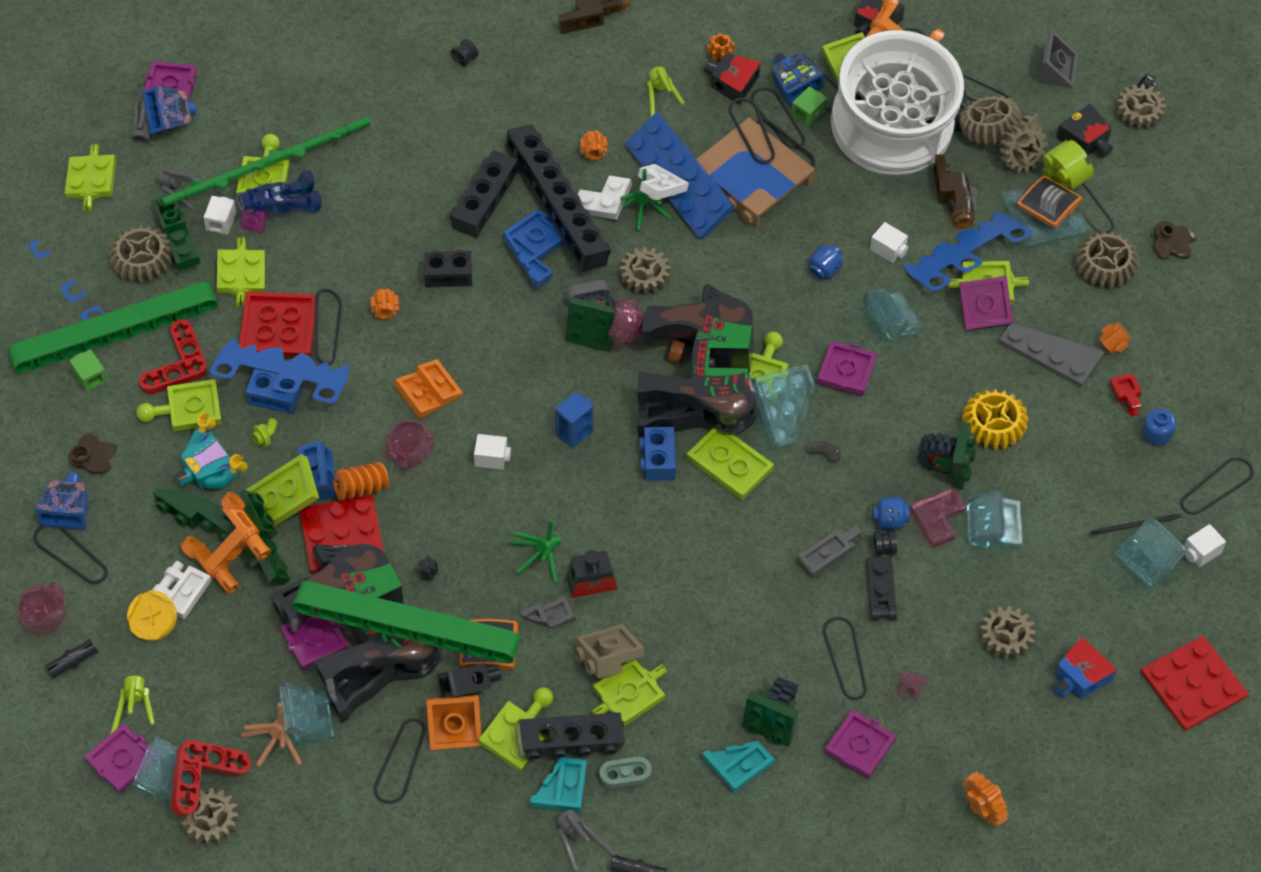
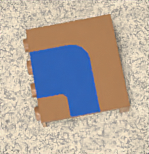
M746 119L739 126L755 155L760 160L770 159L772 153L762 127L752 119ZM736 127L698 157L697 160L736 207L733 211L741 215L745 223L752 224L758 228L760 216L798 185L803 183L809 187L814 183L815 169L770 133H768V136L775 151L774 159L766 164L755 161Z

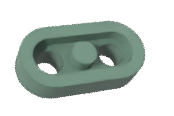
M643 757L607 761L600 768V781L605 787L610 789L642 785L649 781L652 767L650 762ZM641 770L643 774L635 775L634 771ZM609 774H616V775H617V778H616V779H610V778L608 777V775H609Z

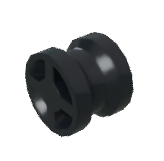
M463 39L460 42V46H455L451 49V56L455 62L459 63L462 67H466L471 59L474 60L479 56V52L472 41Z
M889 530L887 533L874 531L873 544L875 555L882 556L883 553L896 555L897 539L895 531Z

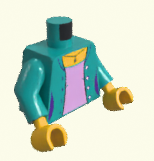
M201 413L198 416L197 424L200 427L195 429L180 456L184 469L174 475L180 487L194 481L201 491L204 489H224L238 475L237 471L244 472L247 470V463L242 461L244 459L243 456L234 454L230 457L213 434L206 432L207 429H213L216 425L215 420L211 418L206 423L209 417L206 413Z

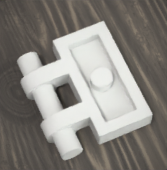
M175 561L172 567H168L164 572L162 581L156 584L152 590L163 592L169 596L177 608V616L185 619L212 580L210 575L191 566L184 573L180 572L184 566L181 562ZM173 582H177L172 590L168 589Z

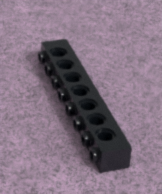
M533 124L508 129L505 142L507 151L511 157L518 159V169L581 272L607 266L608 258L611 254L610 245L608 242H605L599 227L595 226L591 220L589 211L585 210L579 195L573 191L569 179L565 178L559 163L555 162L551 150L544 144L541 134L536 131Z

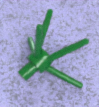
M647 169L642 170V182L647 180ZM640 187L637 188L636 192L620 197L621 201L627 200L624 202L622 209L634 202L640 204L637 231L641 230L644 207L648 203L654 206L668 220H672V216L660 206L662 202L649 198L646 193L640 191Z
M553 519L549 520L547 534L542 538L513 532V536L530 541L510 540V545L534 546L537 549V552L516 570V574H520L542 555V561H545L548 557L553 583L558 582L552 552L556 550L557 545L561 544L562 540L559 535L552 537Z

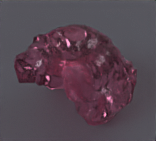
M625 297L613 302L612 307L615 308V316L608 332L612 341L620 346L636 340L642 334L643 313L637 305V301Z
M402 421L393 426L386 435V448L389 456L395 458L399 465L406 469L418 466L428 454L433 452L435 446L434 437L426 425L416 421Z
M55 583L33 585L26 588L18 602V615L25 628L36 635L50 634L56 631L66 615L64 591Z

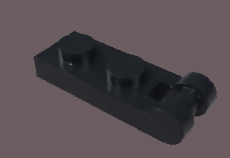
M867 557L871 621H879V618L897 620L892 557ZM878 605H888V608H879Z

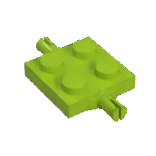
M98 144L90 145L88 156L69 157L65 196L66 198L82 199L83 211H87V209L92 211L93 200L101 197H112L117 160L115 155H99L100 146Z
M241 237L236 239L237 249L217 251V293L236 295V307H240V300L241 307H244L246 292H265V250H247L246 239L242 237L241 245Z
M985 261L969 272L962 271V279H951L948 289L959 288L958 282L1006 275L1010 304L1013 305L1014 287H1028L1029 279L1028 277H1014L1010 269V261ZM963 262L962 267H972L976 262Z
M636 660L621 666L622 672L603 678L593 685V690L602 700V704L591 710V714L621 712L622 724L625 727L665 700V694L658 687L656 680L667 674L666 668H663L664 665L660 664L649 672L641 667Z

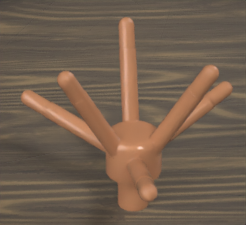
M282 703L277 704L278 718L273 723L245 725L244 730L253 731L240 734L241 738L266 733L272 736V739L256 763L257 767L262 765L277 740H280L281 748H284L286 743L297 765L302 764L298 753L287 735L291 729L290 725L294 720L290 715H286L283 718Z

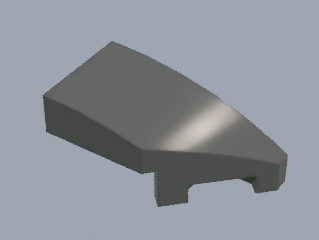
M566 596L543 607L538 603L521 612L523 618L552 629L577 620Z

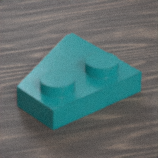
M758 741L745 743L743 746H729L723 751L711 753L708 750L702 753L703 760L733 793L772 766L775 760Z
M560 758L554 766V771L543 781V786L536 795L531 797L530 807L581 812L587 760Z

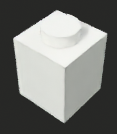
M212 196L203 217L205 229L228 235L236 216L235 201L227 197Z
M884 222L872 236L870 250L894 263L898 257L903 258L908 250V235Z
M478 434L474 452L475 467L504 470L505 461L510 462L511 447H507V437Z
M1209 524L1187 538L1183 551L1186 558L1191 563L1195 562L1200 568L1223 552L1226 541Z

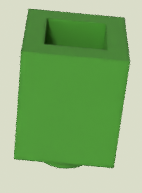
M809 86L792 102L791 116L810 127L826 111L827 98L821 92Z
M91 349L84 353H79L69 360L72 373L86 392L107 382L105 369Z

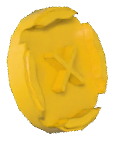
M150 590L136 596L129 605L127 612V621H129L131 632L138 638L150 642L161 640L169 635L177 620V608L173 600L165 593Z

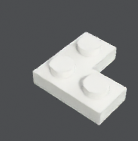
M656 164L639 169L638 177L642 178V170L647 169V180L641 183L640 191L646 193L653 200L675 196L686 192L689 183Z
M609 176L602 193L580 190L578 195L583 207L589 211L591 216L617 220L625 200L621 201L620 197L629 193L632 186L631 179Z

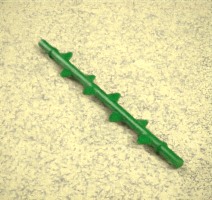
M365 117L350 124L346 123L340 128L315 138H309L307 141L282 151L270 149L269 156L239 168H233L229 172L206 181L192 180L191 187L182 188L181 191L161 198L162 204L166 207L183 199L188 200L189 197L214 187L225 189L231 180L256 170L264 169L269 165L292 156L303 158L305 157V151L335 139H340L342 136L351 135L352 132L370 126V119Z

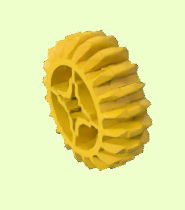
M996 388L990 393L985 389L983 394L977 392L974 398L968 400L963 410L962 422L971 423V433H975L976 445L982 441L984 442L985 449L990 444L993 445L994 451L998 448V445H1001L1005 450L1008 444L1014 446L1016 440L1020 441L1027 429L1028 415H1026V407H1022L1021 400H1015L1014 394L1008 396L1005 390L1002 393H997ZM1006 412L1012 417L1014 422L1010 420V417L1006 415ZM977 416L981 417L980 420L985 423L984 425L979 422Z

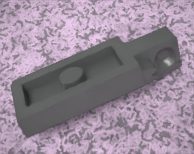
M856 525L846 532L836 529L799 554L797 561L814 578L856 548L854 543L861 539L862 531Z

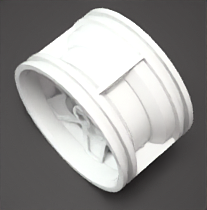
M891 30L879 32L855 44L843 60L838 80V93L835 97L831 113L832 133L843 153L857 165L869 171L887 175L914 173L932 165L935 155L944 154L950 144L954 130V118L959 111L963 97L964 80L957 61L946 48L935 40L910 31ZM856 93H858L863 98V100H855ZM928 120H934V121H933L932 123H930V124H927V123H926V121H928Z

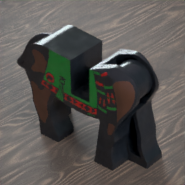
M706 284L703 287L702 302L681 304L678 306H647L643 314V344L652 345L661 340L675 338L692 347L693 378L639 372L637 387L639 404L637 419L638 438L644 437V427H674V432L704 427L710 430L715 429L723 435L739 434L750 428L757 419V408L755 405L756 390L749 374L754 352L753 314L750 307L742 300L727 295L710 284Z
M369 544L314 545L312 552L322 570L270 594L272 606L282 623H288L293 633L300 630L308 618L311 617L295 611L292 607L302 581L315 582L404 604L402 585L387 556L381 549ZM350 626L358 645L316 659L314 662L316 673L328 692L330 705L340 722L343 723L349 720V717L358 706L371 700L389 683L419 679L433 672L441 660V648Z

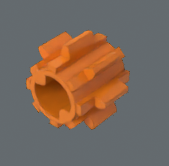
M719 33L717 36L709 39L707 54L712 56V60L721 61L725 54H733L735 43L731 41L728 35H721Z
M597 130L588 131L580 139L581 155H585V158H588L590 161H598L608 152L607 137H603V134Z
M387 288L378 289L377 292H374L373 297H370L371 313H375L376 318L379 317L381 320L392 319L396 312L399 311L398 295H395L394 291H390Z
M1109 323L1101 330L1103 334L1099 337L1100 341L1111 353L1114 354L1116 351L1121 353L1129 346L1127 342L1131 340V337L1120 323H1115L1114 325Z

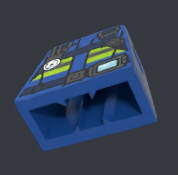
M779 53L773 58L775 64L772 68L773 80L788 106L809 86L816 91L824 87L823 72L801 54L796 53L787 58L784 53Z

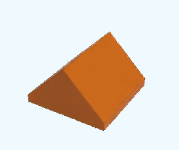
M478 695L426 699L430 750L481 746L478 744L481 737Z

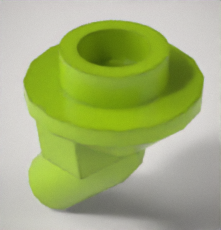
M271 418L268 420L267 426L261 424L253 427L251 437L257 446L261 445L263 448H266L271 444L270 437L275 432L278 424L277 420Z

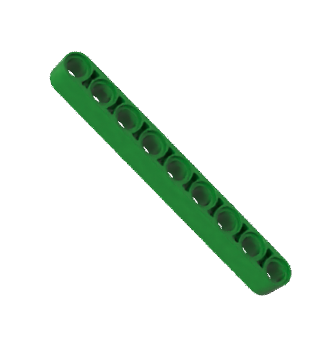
M201 282L18 342L10 346L7 353L14 372L21 375L24 371H33L45 367V364L51 362L54 364L69 359V356L84 353L96 347L102 348L114 344V341L120 339L123 341L137 336L138 333H147L159 329L162 325L167 324L168 326L186 317L192 318L204 314L205 311L210 309L213 311L218 307V302L210 284Z
M302 581L300 583L292 605L295 611L304 615L504 664L513 663L521 639L517 633L511 630L310 581Z

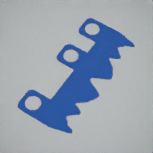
M995 211L992 213L994 216L992 222H979L980 229H965L956 234L959 244L942 242L933 249V257L921 256V263L919 265L905 264L903 266L911 277L928 289L937 291L951 282V279L939 270L952 264L963 272H969L982 264V260L972 254L971 251L1000 234L1013 242H1020L1030 236L1032 230L1014 218ZM1014 229L1025 230V235L1019 238L1012 237L1010 233ZM966 258H972L976 262L975 265L968 268L962 267L960 263ZM934 277H941L944 279V283L940 286H931L929 280Z
M235 337L220 351L209 371L210 374L215 376L232 378L241 364L279 373L273 388L291 394L297 392L303 379L317 382L318 385L312 397L316 400L334 403L337 401L348 380L349 364L335 370L331 369L328 362H324L317 367L313 359L304 353L297 355L289 361H285L282 348H269L257 352L255 345L240 348V345L237 344L238 339ZM220 364H228L232 367L230 373L220 374L216 371V367ZM283 379H291L295 382V386L291 389H283L279 383ZM329 388L335 392V395L332 398L325 399L320 397L319 391Z

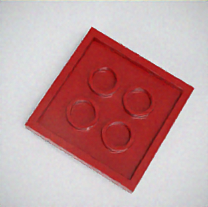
M246 292L239 341L240 348L255 345L257 352L269 348H282L284 358H294L301 353L311 358L315 328L316 294Z
M373 495L306 506L300 510L311 574H316L322 570L312 552L313 546L316 544H369L383 551Z
M1204 635L1141 668L1140 671L1141 675L1184 732L1241 702L1249 695Z

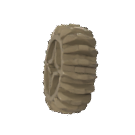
M996 95L993 97L986 96L983 99L977 98L976 102H969V106H965L964 111L961 112L960 128L965 138H969L970 142L976 141L977 145L985 143L986 146L989 143L996 145V142L1007 138L1005 132H1012L1011 126L1014 125L1019 128V122H1021L1022 118L1021 111H1019L1017 103L1012 102L1011 98L1005 99L1004 96L998 98Z
M140 225L139 229H134L131 226L129 232L123 230L122 236L116 235L115 242H111V250H109L111 267H113L117 275H121L123 280L129 278L132 284L136 279L141 284L144 281L143 279L146 278L152 282V276L160 279V272L167 273V267L172 264L171 247L168 244L170 240H166V234H162L159 228L153 231L151 225L146 229L142 225ZM155 247L159 249L157 255L153 254V249ZM126 252L129 254V258L127 260L123 258Z
M1103 230L1100 235L1094 232L1091 237L1086 236L1084 241H1081L1075 254V265L1078 268L1079 275H1084V281L1092 279V286L1097 282L1100 283L1101 289L1105 284H1108L1111 290L1114 284L1120 288L1123 283L1128 284L1130 279L1135 276L1139 265L1138 252H1135V245H1130V239L1123 240L1122 234L1115 236L1113 231L1110 234H1106ZM1096 251L1097 254H1095L1094 257L1090 258L1089 255ZM1124 260L1125 264L1121 267H1118L1120 261Z

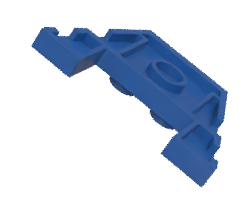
M535 210L503 232V239L534 286L539 288L552 279L553 271L541 263L540 260L563 245L564 242L546 213Z

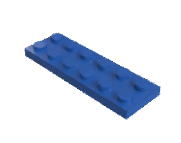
M656 112L625 143L643 167L656 164L689 183L686 192L667 198L699 238L704 239L736 208L660 113Z

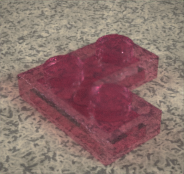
M954 487L911 504L910 510L932 548L955 540L956 534L947 518L965 512L966 505Z

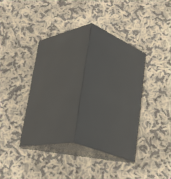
M1052 28L1047 33L1039 83L1073 88L1079 54Z

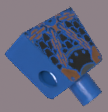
M156 86L142 92L150 134L186 125L191 122V116L196 114L195 103L188 102L187 95L183 90Z
M68 473L64 481H50L36 508L39 525L86 530L88 511L86 484L80 482V477L75 473Z

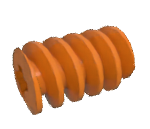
M380 462L364 466H355V468L349 467L337 470L334 475L333 485L335 494L341 501L345 500L346 497L352 499L355 495L357 497H361L363 494L368 496L372 494V491L378 494L381 491V487L384 490L388 489L389 478L385 466Z

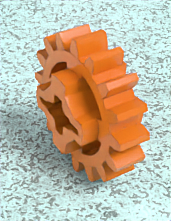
M977 771L964 779L963 785L966 788L964 791L970 802V808L975 814H979L983 820L986 819L989 825L992 823L994 827L999 826L1008 819L1009 813L1005 810L1007 809L1006 802L1003 800L1002 791L997 785L992 784L989 779H985L984 775L979 774Z

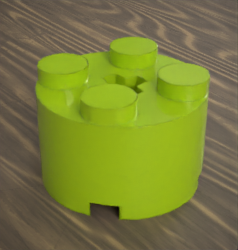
M1065 140L1042 156L1045 167L1042 169L1043 175L1055 180L1071 191L1091 179L1094 175L1092 164L1087 165L1084 159L1087 157L1085 151L1073 140L1068 142Z

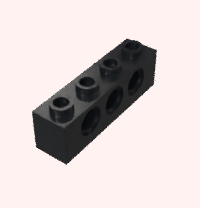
M493 150L489 157L484 158L481 170L478 174H474L469 189L463 191L460 203L451 210L450 220L452 222V229L474 238L479 236L518 173V159Z
M621 712L519 719L515 726L518 758L526 757L527 760H537L542 756L552 755V758H563L567 754L589 756L593 752H603L605 755H610L621 750L625 743ZM590 732H597L601 739L596 740L592 738ZM564 734H572L576 741H568ZM539 736H547L550 739V743H543Z

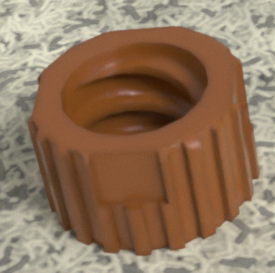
M674 340L668 361L680 364L686 344Z

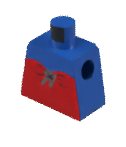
M1081 637L1058 664L1055 676L1060 681L1053 685V690L1061 698L1072 691L1081 700L1111 683L1115 678L1117 669Z

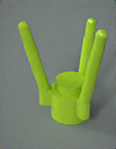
M653 68L649 72L650 81L647 82L650 118L655 114L654 88L660 91L665 89L668 92L672 91L679 103L684 105L683 99L673 85L671 78L668 77L665 68Z
M128 676L124 679V688L120 690V700L111 733L118 728L125 700L128 701L127 713L132 714L134 703L141 701V698H143L149 724L154 725L149 689L145 688V680L142 677Z

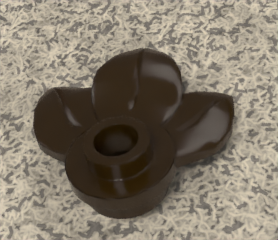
M1168 221L1159 222L1154 229V236L1156 238L1154 246L1161 259H1166L1171 253L1179 258L1189 259L1191 253L1189 243L1196 240L1194 233L1185 226H1174Z
M96 431L87 433L79 439L78 445L71 449L69 462L72 466L86 468L91 473L107 472L111 469L108 460L116 453L117 445L109 442H99ZM81 455L85 456L82 459H77Z

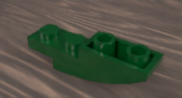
M165 196L151 200L162 233L166 234V240H170L168 244L171 247L173 262L178 270L201 264L199 254L189 234L186 221L178 203L176 202L164 207L161 198Z
M156 489L153 492L157 509L163 514L168 512L174 516L175 521L182 527L187 525L194 530L200 525L205 532H213L218 535L222 543L236 528L222 510L223 507L209 499L177 490Z
M243 489L239 495L245 505L243 510L259 529V537L271 550V553L267 554L268 556L265 559L258 561L247 546L245 548L247 558L252 568L264 571L270 583L284 586L291 579L287 573L286 564L277 553L276 544L271 540L278 534L274 527V520L267 513L264 507L265 502L261 495Z

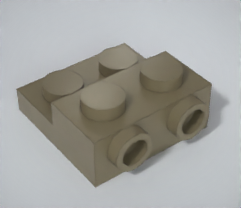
M623 624L576 637L577 648L574 649L576 660L578 663L584 662L587 673L589 675L595 674L598 679L607 678L622 672L621 663L631 662L645 656L644 647Z

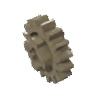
M1134 84L1131 90L1126 87L1124 93L1120 92L1116 103V108H1118L1117 115H1122V122L1128 120L1130 127L1133 124H1137L1138 129L1141 128V125H1145L1148 129L1151 123L1156 126L1159 120L1162 121L1166 110L1165 98H1159L1161 92L1154 93L1152 86L1149 89H1145L1144 84L1141 85V88H1137Z
M1019 122V128L1013 125L1011 126V133L1005 132L1007 139L1001 140L1004 148L999 150L1005 154L1001 160L1006 162L1007 167L1017 172L1021 170L1028 172L1029 167L1036 169V162H1043L1040 157L1047 153L1043 150V147H1046L1048 143L1043 141L1046 138V134L1041 132L1042 129L1030 122H1027V124Z
M643 247L641 252L635 248L633 255L627 252L626 259L621 260L620 266L622 283L627 282V289L635 287V293L643 290L645 295H647L648 290L656 293L657 287L663 289L664 283L669 282V275H671L669 259H663L664 253L656 254L655 248L647 251L646 247Z
M998 606L996 613L990 610L988 618H983L980 628V634L982 635L981 643H988L986 650L994 649L996 657L1002 653L1005 659H1008L1009 654H1012L1017 659L1019 652L1024 655L1027 654L1028 647L1032 648L1033 639H1035L1036 631L1033 630L1035 623L1028 622L1029 614L1022 616L1020 615V608L1014 612L1011 606H1008L1006 611H1003ZM997 623L998 625L994 626V629L991 630L992 626ZM1022 635H1024V638L1020 642H1018V638H1021Z
M210 788L209 794H205L203 790H200L197 809L188 816L181 817L183 830H187L189 839L195 836L197 844H200L202 840H206L207 846H210L212 840H216L217 844H221V837L224 836L229 839V830H237L235 823L239 821L237 804H233L231 795L225 798L223 790L218 794L214 793L213 788ZM184 803V809L189 807V804Z

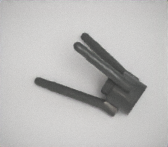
M143 99L140 118L139 101L135 102L131 138L135 143L149 144L150 140L155 141L157 133L150 134L148 122L144 121L146 109Z
M162 167L157 175V183L162 185L161 191L169 195L175 193L171 188H177L180 185L181 179L190 182L192 180L206 181L195 178L192 174L175 171L167 167ZM184 199L178 201L189 210L192 211L194 209Z
M574 810L565 811L557 818V824L560 827L557 833L562 839L573 872H577L578 868L567 838L568 835L570 838L580 835L588 843L590 838L586 835L587 833L612 857L615 856L616 853L585 823L582 817H578Z

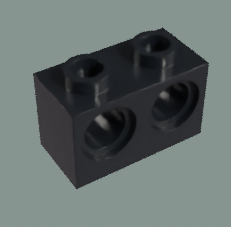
M471 251L424 252L425 288L472 286Z

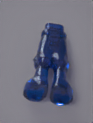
M310 170L302 171L298 175L297 180L292 183H269L253 189L249 188L246 192L237 194L242 211L290 212L293 209H303L309 212H318L322 205L319 192L313 191L315 180ZM288 195H303V196L292 198V197H289Z

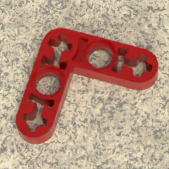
M177 320L170 327L171 336L181 361L143 373L139 378L140 389L143 393L149 395L167 390V386L186 384L201 379L207 374L206 360L193 328L188 321ZM180 328L185 331L186 338L183 340L178 331ZM187 346H193L195 351L186 354L183 352V349ZM197 365L200 367V370L195 371L193 366ZM183 368H186L187 375H184ZM171 372H178L180 374L175 380L167 378ZM161 375L163 376V383H161V379L159 378V376ZM152 380L154 385L149 386L147 381Z
M188 740L177 748L170 803L173 813L177 816L185 817L197 809L201 770L238 777L250 769L251 759L249 755L240 750L195 740ZM190 748V753L197 755L189 758V754L185 753V750ZM209 752H214L218 755V765H213L209 761ZM238 759V763L242 764V767L237 769V764L231 762ZM182 772H188L192 776L191 785H187L182 781ZM184 797L185 803L189 804V807L185 809L184 805L180 803V800L184 799Z

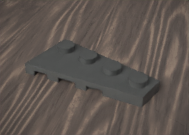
M1013 323L1008 326L998 344L1080 388L1085 384L1106 352Z

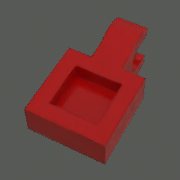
M1134 374L1110 378L1109 384L1117 401H1125L1130 417L1139 415L1138 408H1141V403L1138 398L1141 397L1142 391Z

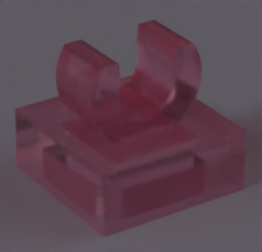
M903 671L899 682L906 684L901 687L900 694L904 696L906 689L912 687L915 690L914 699L917 700L921 693L920 688H926L928 678Z

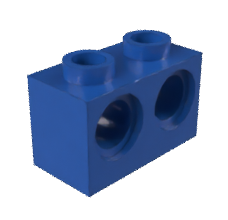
M254 369L245 392L247 404L294 415L303 391L302 384H300L297 392L284 394L285 392L273 388V384L279 374ZM283 379L279 385L283 389H291L295 386V382L291 379Z
M575 392L555 408V434L571 448H574L593 432V404L587 397H582L578 392Z
M644 427V437H640V452H645V458H640V471L645 472L646 481L675 480L674 427Z
M321 441L298 447V454L308 457L319 499L316 501L336 496L333 485L335 471L332 451Z

